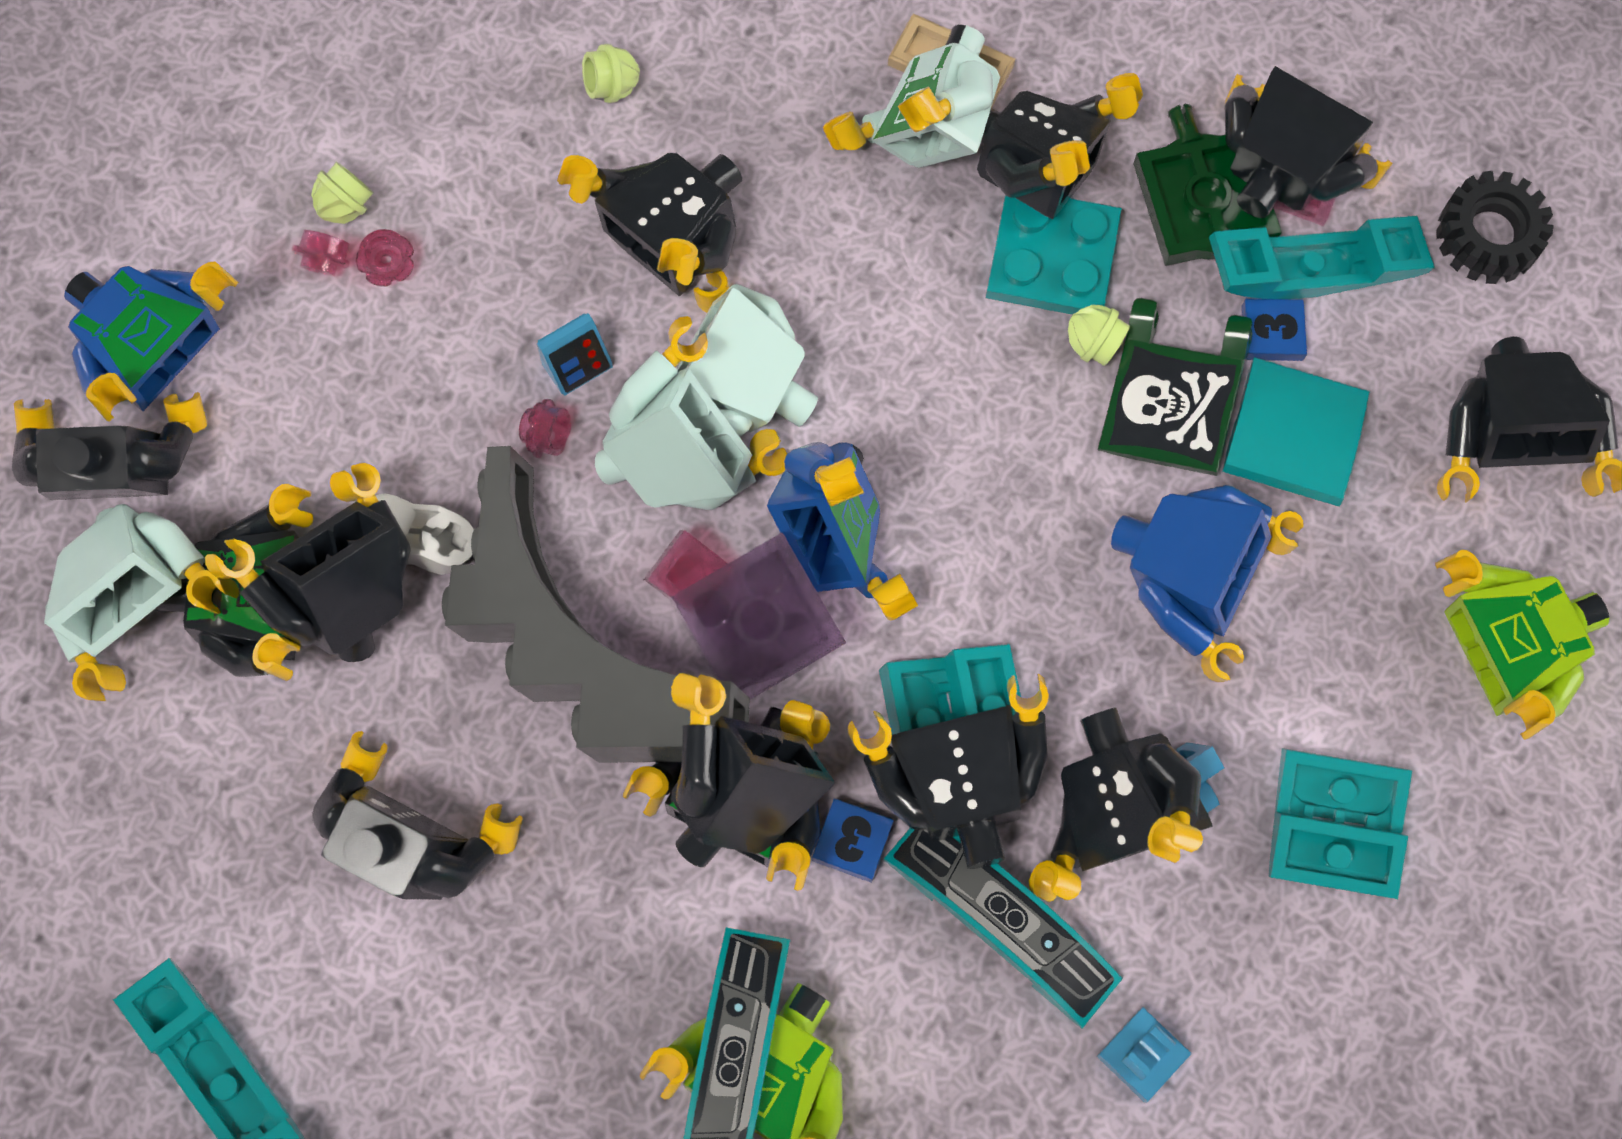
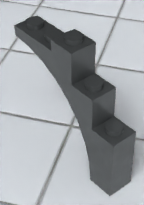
M511 446L487 447L485 469L480 471L477 483L478 495L481 501L479 527L474 529L471 538V550L475 564L451 565L450 583L442 595V613L445 619V626L468 642H513L508 647L505 657L506 674L510 680L509 686L531 701H580V704L576 705L572 712V735L576 742V748L597 762H682L683 725H690V710L678 707L673 702L671 686L676 675L634 663L600 644L583 628L559 595L542 555L534 517V468ZM718 680L725 688L726 699L721 709L714 715H710V725H714L720 716L749 722L750 698L731 681Z

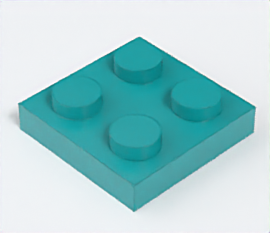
M1005 195L985 298L1071 315L1090 305L1105 306L1122 208L1070 198L1055 218L1051 219L1020 200Z

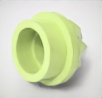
M602 44L598 47L597 51H590L584 54L582 62L583 82L586 92L591 99L604 98L606 103H615L619 99L631 94L633 88L638 83L640 69L634 57L627 50L613 47L611 44Z
M336 162L327 173L321 170L317 174L311 196L315 211L321 219L332 223L345 224L356 219L359 215H363L368 210L364 204L372 196L373 192L354 174Z
M1090 305L1071 316L1068 325L1069 342L1074 351L1080 356V359L1086 363L1093 359L1103 366L1110 361L1130 325L1117 318L1119 311L1101 305Z

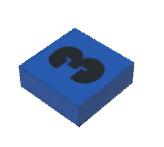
M1244 300L1241 306L1242 316L1252 320L1251 329L1253 334L1246 360H1253L1255 357L1268 361H1303L1307 355L1304 300Z
M834 798L813 853L812 861L872 883L894 820Z

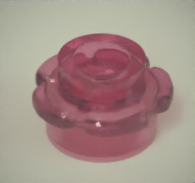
M375 230L365 236L359 246L356 255L357 268L361 273L366 274V279L369 283L386 287L391 285L392 281H404L411 274L414 268V262L411 259L414 249L405 237L392 230ZM390 256L391 261L383 264L381 263V258Z
M303 230L299 246H292V251L295 254L302 255L300 267L309 271L321 272L324 275L335 277L337 266L347 268L350 263L346 259L350 243L325 233Z
M544 399L542 402L536 403L533 408H527L519 424L520 440L526 444L527 450L536 458H541L542 453L554 456L560 455L564 450L571 431L569 411L565 408L556 407L551 399ZM553 430L555 433V438L551 441V434Z

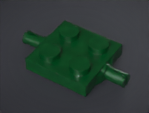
M1183 104L1182 110L1180 105L1170 109L1168 117L1171 120L1176 140L1166 147L1138 152L1133 163L1165 266L1197 259L1215 260L1209 236L1214 231L1266 227L1269 237H1280L1282 231L1274 207L1267 217L1257 218L1246 213L1238 205L1237 196L1247 182L1235 176L1230 170L1236 154L1226 145L1225 135L1199 133L1190 104Z

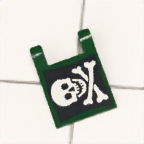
M1136 298L1131 309L1128 324L1130 327L1127 332L1098 451L1217 476L1244 364L1252 341V320L1238 315H1231L1228 318L1220 356L1152 343L1159 321L1157 302L1150 299Z

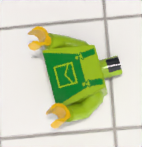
M1460 550L1435 562L1436 568L1446 570L1452 579V583L1442 588L1445 596L1451 597L1462 591L1468 592L1460 595L1444 613L1496 716L1508 715L1511 712L1519 715L1526 726V730L1520 735L1524 740H1527L1552 724L1555 718L1561 716L1584 681V671L1581 664L1595 655L1594 646L1588 633L1606 627L1609 624L1608 609L1597 593L1591 592L1569 600L1561 582L1554 576L1535 578L1526 570L1481 563L1470 551Z
M800 983L796 984L779 1014L776 1013L754 1131L764 1139H836L843 1121L842 1073L830 1061L833 1049L812 1036L831 1003L817 992ZM706 1018L690 1025L669 1047L659 1048L654 1051L639 1074L640 1078L644 1080L651 1071H659L669 1078L670 1083L660 1095L661 1098L668 1100L673 1097L682 1082L684 1088L692 1093Z

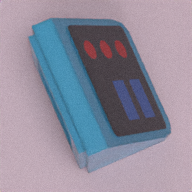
M589 313L580 315L538 340L537 347L542 366L564 396L613 368L611 358Z

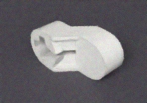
M391 494L376 495L378 501L386 500L409 541L411 552L407 564L416 565L429 572L443 575L451 573V565H464L472 556L471 538L474 529L469 521L461 515L437 505L413 504Z

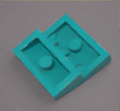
M1254 357L1245 381L1239 412L1230 435L1222 472L1340 507L1354 464L1369 391Z
M1010 644L954 649L945 657L887 662L879 669L892 734L1010 705L1013 716L1016 711L1010 704L1007 683L1014 675L1017 687L1016 694L1021 697ZM947 694L949 696L952 713L950 712Z
M1282 748L1268 876L1270 878L1398 899L1408 836L1402 832L1412 770ZM1313 816H1314V817H1320V818H1326V819H1332L1333 821L1324 820V819H1318V818H1313ZM1344 822H1350V823H1355V824H1361V825H1364V826L1353 825V824H1347V823H1344Z

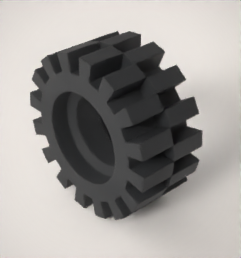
M1493 171L1482 172L1478 180L1473 175L1466 179L1461 187H1457L1442 210L1438 219L1441 223L1436 229L1437 239H1444L1439 248L1443 257L1451 253L1455 257L1450 264L1452 268L1458 271L1465 265L1470 269L1466 278L1476 281L1481 274L1486 275V284H1496L1502 276H1504L1506 282L1515 280L1520 272L1525 274L1532 267L1549 244L1547 241L1553 234L1554 225L1547 224L1553 217L1551 206L1539 209V206L1546 198L1540 190L1532 196L1526 192L1532 182L1523 177L1517 186L1511 184L1513 173L1503 171L1497 181H1495ZM1482 212H1495L1504 216L1513 227V241L1507 245H1500L1484 239L1473 225L1474 216Z

